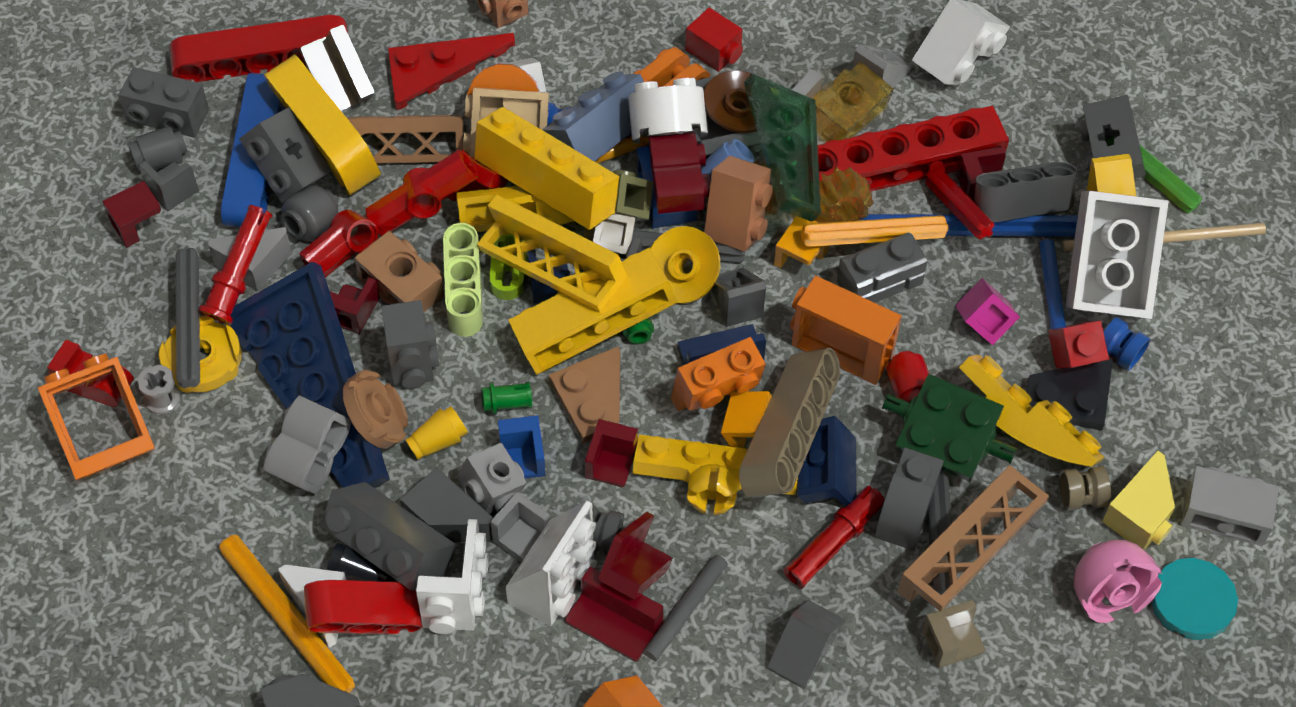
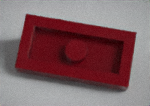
M645 512L614 537L598 577L599 581L634 600L667 572L673 557L644 542L654 519V515L649 512Z
M590 566L581 579L582 594L567 615L566 624L634 662L639 661L643 655V650L663 623L664 606L642 594L635 600L599 581L600 571Z

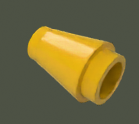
M449 406L445 410L439 408L405 441L419 460L424 456L426 457L462 442L461 437L466 435L468 431L453 407Z

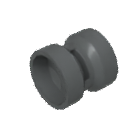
M592 505L593 522L596 523L593 541L596 542L601 551L609 552L614 537L622 531L624 513L613 510L608 513L599 512L597 507Z

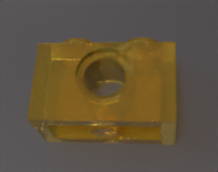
M860 62L850 71L844 69L834 80L833 86L827 91L822 89L814 95L809 103L811 110L806 124L820 133L826 141L855 137L887 108L894 88L864 63Z

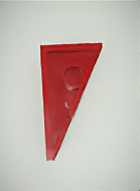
M514 33L388 48L396 110L407 107L408 101L422 93L427 92L429 95L438 90L444 83H451L473 71L477 63L488 57L493 56L496 58L506 53L510 47L515 46Z

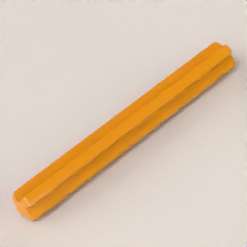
M233 534L223 540L219 545L222 555L320 679L330 686L350 693L355 687L353 678L317 633L307 630L305 618L241 538Z

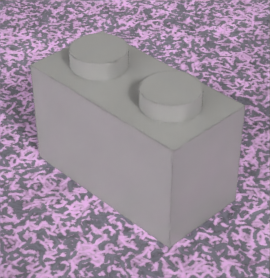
M1196 466L1187 484L1180 526L1263 547L1273 530L1279 486L1268 484L1259 478H1244L1228 474L1215 467L1204 468Z

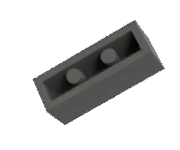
M366 482L332 490L320 525L409 590L417 589L418 576L445 577L456 546L451 540Z

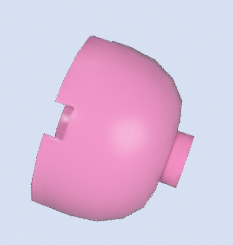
M1109 540L1091 546L1083 555L1075 568L1073 577L1074 589L1081 606L1089 618L1098 623H1108L1115 620L1109 614L1111 612L1131 605L1134 613L1140 612L1161 589L1162 582L1158 578L1161 570L1154 559L1137 544L1128 540ZM1107 597L1112 605H1105L1102 600Z

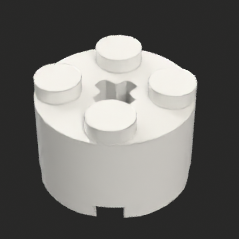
M695 78L673 80V86L658 87L657 82L635 84V92L628 95L633 143L640 144V137H648L649 143L650 136L682 134L699 131L700 138L708 135L704 91L702 87L696 86Z

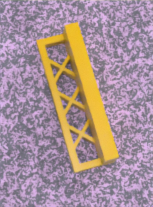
M498 194L487 205L495 222L477 243L480 251L598 312H601L627 279L628 275L618 254ZM504 231L515 236L516 244L501 248L494 245ZM538 248L544 250L545 259L531 263L524 261L523 252ZM570 263L575 268L574 275L562 278L554 276L553 267ZM596 279L607 282L596 297L584 291L583 283Z

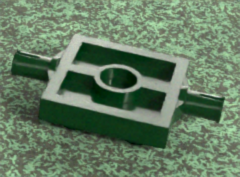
M930 374L927 375L920 393L912 399L911 403L888 393L882 405L883 410L885 409L904 418L903 429L895 445V450L903 452L904 448H908L944 460L941 470L968 482L972 481L978 465L988 454L1011 464L1018 449L995 439L996 425L1002 414L1003 405Z

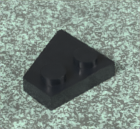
M1109 359L1073 368H1061L1029 375L1026 388L1027 394L1032 399L1029 404L1034 407L1041 401L1048 400L1051 404L1056 401L1071 414L1072 419L1069 422L1072 425L1102 431L1105 425L1113 360Z

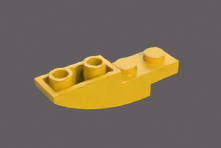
M519 186L456 193L460 223H467L473 226L477 232L488 231L494 224L495 219L487 205L497 194L558 225L574 221ZM504 231L502 235H508L510 233Z
M980 354L969 356L959 366L982 390L987 399L1004 406L996 426L1011 437L1048 456L1074 464L1092 467L1099 464L1105 458L1098 451L1101 448L1100 443L1087 431L1083 430L1080 433L1069 422L1072 416L1061 404L1056 401L1051 404L1048 400L1038 402L1032 407L1029 404L1032 399L1027 392L1017 384L1011 386L1001 376L1003 369L991 357L987 355L982 357Z

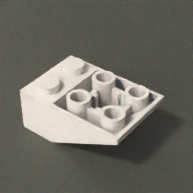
M585 501L549 520L506 586L507 602L509 605L549 626L553 625L558 615L565 617L568 614L575 600L574 590L590 566L595 568L597 561L594 560L596 542L593 541L596 523L593 522L591 502Z

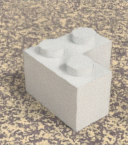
M949 0L912 61L944 84L957 86L970 77L975 67L973 62L978 55L990 57L1001 50L1007 40L1005 34L1010 26L977 3L964 0Z

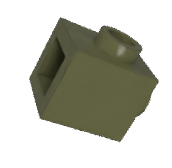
M614 170L613 173L619 176L615 213L635 217V221L649 220L654 182L635 177L636 174L630 171Z

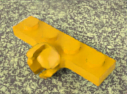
M639 434L633 462V474L685 481L688 483L687 499L694 509L705 514L708 499L716 500L714 515H720L735 505L737 492L742 489L739 480V470L748 449ZM797 480L791 492L782 494L796 495Z

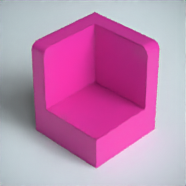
M983 278L956 304V308L965 322L991 345H994L1020 318L1010 302Z

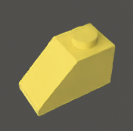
M1157 451L1110 503L1102 521L1124 539L1137 544L1144 550L1152 541L1159 545L1173 527L1168 521L1175 508L1164 454Z

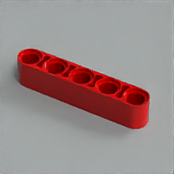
M323 15L177 37L169 44L172 76L189 81L194 80V82L224 79L225 75H231V77L244 76L249 73H261L260 70L265 69L269 72L294 54L306 66L300 53L301 47L327 37L329 30L344 25L348 34L347 23L341 16Z

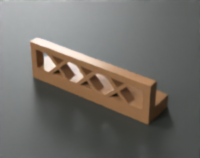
M465 114L346 117L361 137L365 133H374L385 143L376 155H373L376 163L440 162L451 154H441L430 144L439 132H455L456 151L463 149ZM419 132H433V134L426 140ZM382 133L396 134L388 140ZM401 133H412L423 143L414 154H403L392 144ZM389 147L396 155L382 154ZM427 147L433 154L419 153Z
M1009 465L902 574L897 592L908 602H911L919 594L941 612L1048 501L1049 495ZM1018 489L1033 500L1027 507L1009 508L1008 502L1016 495ZM1010 517H1017L1012 523L1010 522ZM992 518H1003L1004 531L1000 535H982V529ZM966 545H976L978 558L974 562L955 563V556ZM983 545H990V546L984 551V546H983ZM949 572L951 586L940 595L928 584L939 573ZM956 572H964V573L957 579V574H956Z

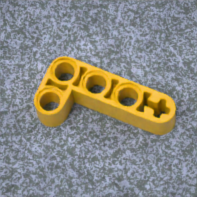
M295 54L263 75L285 108L290 107L313 144L326 159L340 185L346 187V192L349 196L381 176V172L366 142Z

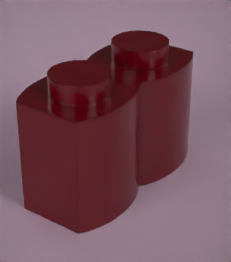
M695 132L650 136L649 155L658 214L704 210V197H709L710 191L709 174H702L701 167L706 166L704 143L697 144Z

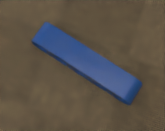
M249 73L247 75L222 198L221 219L225 227H241L249 205L262 208V213L267 211L270 192H267V187L270 185L239 140L240 137L260 122L286 109L269 87L263 76L264 74Z

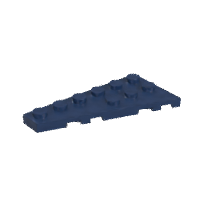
M311 262L235 305L231 313L233 321L229 326L237 334L242 348L249 351L257 362V369L286 409L300 395L349 418L343 401V387L346 380L355 375L356 372L322 266ZM351 421L346 440L333 457L331 472L342 487L366 482L375 488L390 480L381 450L368 442L357 431Z

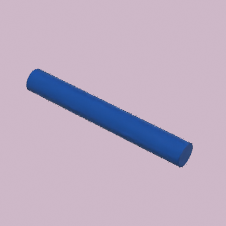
M1045 239L1040 241L1039 248L1050 329L1066 326L1055 243L1051 239Z

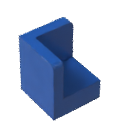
M539 416L498 420L500 443L503 444L511 459L520 465L524 478L546 476Z

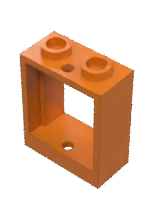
M815 275L807 288L802 286L798 290L792 303V308L796 310L789 329L793 331L792 346L804 352L831 348L838 356L840 369L877 385L894 356L902 315Z
M107 353L84 361L85 369L71 375L68 369L44 377L46 384L37 387L75 480H80L155 450L118 357L109 359ZM112 373L138 437L80 460L54 395Z

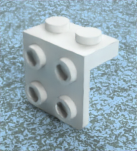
M468 519L462 578L418 576L416 592L423 628H429L434 633L451 634L455 630H474L475 616H483L485 592L482 591V578H487L489 556L486 553V533H479L477 519Z

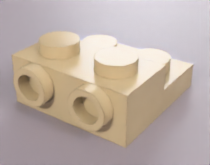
M474 87L473 95H466L465 117L472 119L471 133L464 132L463 150L470 157H475L477 121L501 107H505L540 129L545 128L548 124L549 92Z

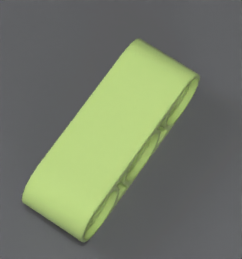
M467 223L451 225L446 229L443 236L445 304L448 325L454 334L464 337L472 336L479 332L483 324L480 250L477 246L479 240L476 229ZM464 311L470 312V313H467V314H459L460 312H464Z

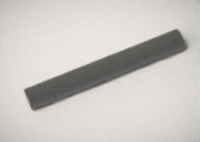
M719 555L712 557L643 650L644 655L655 662L660 658L727 567L728 563L724 558Z

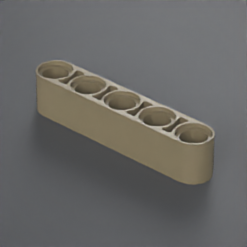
M825 348L792 354L739 470L740 485L747 497L753 498L788 493L793 489L840 377V363L833 349Z

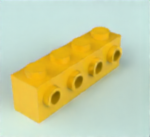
M501 107L477 121L475 160L588 230H591L615 213L619 183L618 175L505 107Z
M650 247L630 255L626 260L622 261L628 277L601 312L559 292L552 298L534 307L527 308L508 320L536 375L678 303L670 283ZM601 279L583 283L584 291L596 297L607 282Z

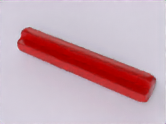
M937 168L935 171L929 170L926 173L928 178L925 184L977 239L981 240L985 236L990 238L993 235V221L943 169Z

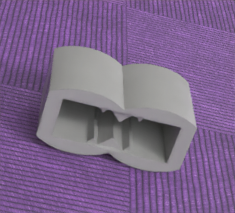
M299 395L285 411L282 432L268 447L263 470L299 488L316 494L330 473L333 457L346 440L351 419Z

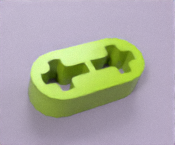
M512 234L501 235L494 245L501 248L510 244H516L515 236ZM523 252L524 261L527 262V252ZM491 257L490 286L494 296L502 300H513L519 297L525 288L526 274ZM505 271L512 272L510 286H503L502 282L504 281Z

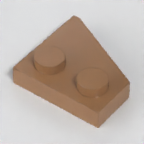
M618 346L549 374V382L583 444L592 440L599 419L620 424L621 351Z

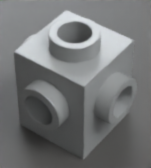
M502 443L467 457L457 475L459 482L463 486V491L489 514L494 511L498 513L516 492L521 494L527 484L522 468L511 459Z

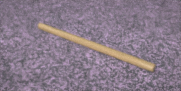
M1265 223L1164 231L1163 243L1259 235L1266 233ZM1075 239L1062 241L1064 252L1073 251Z

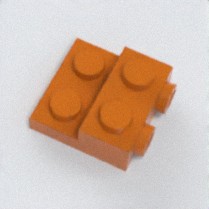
M746 338L678 367L671 396L678 411L685 408L689 411L700 408L707 409L722 401L725 395H731L734 391L744 393L756 387L760 383L766 363L752 338Z

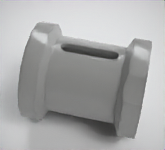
M163 365L147 367L140 372L137 381L139 390L144 395L146 408L151 413L158 415L172 412L180 402V393L177 387L174 386L171 370Z

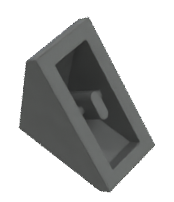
M745 268L719 274L711 290L726 327L763 317L766 285L763 279Z
M807 600L790 616L767 669L805 690L844 625L845 619Z

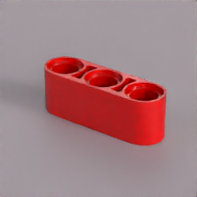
M319 580L310 582L304 586L307 630L318 633L399 634L400 630L407 629L409 632H416L422 629L417 589L409 590L400 582Z

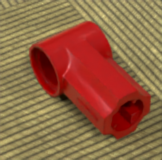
M343 210L335 215L331 222V227L299 253L300 259L305 266L311 262L321 265L324 276L327 277L356 252L361 253L378 239V229L371 220L352 210ZM358 225L357 232L354 236L350 237L352 229Z

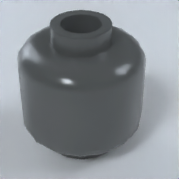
M308 185L284 201L281 215L282 225L286 227L287 233L291 237L308 242L314 241L331 227V222L338 213L337 199L328 190H324L319 186Z

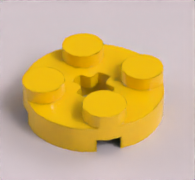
M199 316L200 349L203 348L205 353L210 354L205 359L200 360V383L196 387H180L176 379V325L170 330L171 336L166 340L165 344L162 341L159 348L160 363L171 370L174 385L180 391L186 393L211 391L223 386L237 376L239 372L238 367L242 359V351L235 331L226 323L225 327L220 323H216L214 318Z

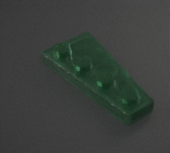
M751 73L744 81V86L767 168L771 169L770 178L779 209L813 222L821 214L815 99Z

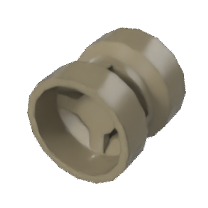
M1104 466L1091 467L1087 472H1079L1076 469L1061 470L1059 490L1063 507L1066 511L1078 510L1083 505H1091L1093 508L1109 506L1111 487L1109 475Z

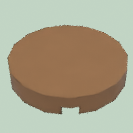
M363 370L348 378L345 382L343 401L346 411L357 431L368 442L378 448L388 449L405 439L407 433H404L403 428L408 426V415L396 389L389 383L383 385L378 380L381 376L377 372Z

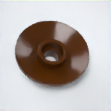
M737 70L720 73L707 83L704 90L707 114L715 123L727 130L739 133L755 132L768 126L775 117L778 105L775 92L765 80L752 73Z

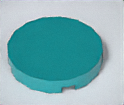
M1198 558L1177 559L1166 565L1161 573L1158 574L1162 585L1151 602L1155 615L1163 626L1174 632L1175 630L1179 634L1185 635L1184 638L1192 640L1211 639L1224 632L1235 617L1239 600L1235 585L1225 571L1213 563Z

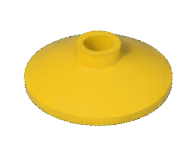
M680 226L664 232L653 243L651 250L667 277L679 304L697 301L713 288L720 272V254L715 242L709 235L694 227ZM691 260L693 268L691 272L685 274L683 266L687 261Z

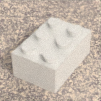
M1081 191L1065 307L1152 319L1168 200L1096 191Z

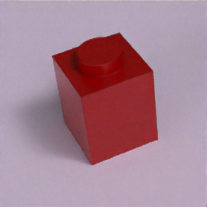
M709 7L686 28L685 50L719 72L728 63L734 64L741 56L743 51V29Z
M1101 320L1082 322L1048 330L1056 368H1073L1109 360Z

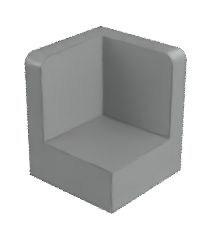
M516 492L491 521L493 543L522 563L549 522L550 515L525 496Z

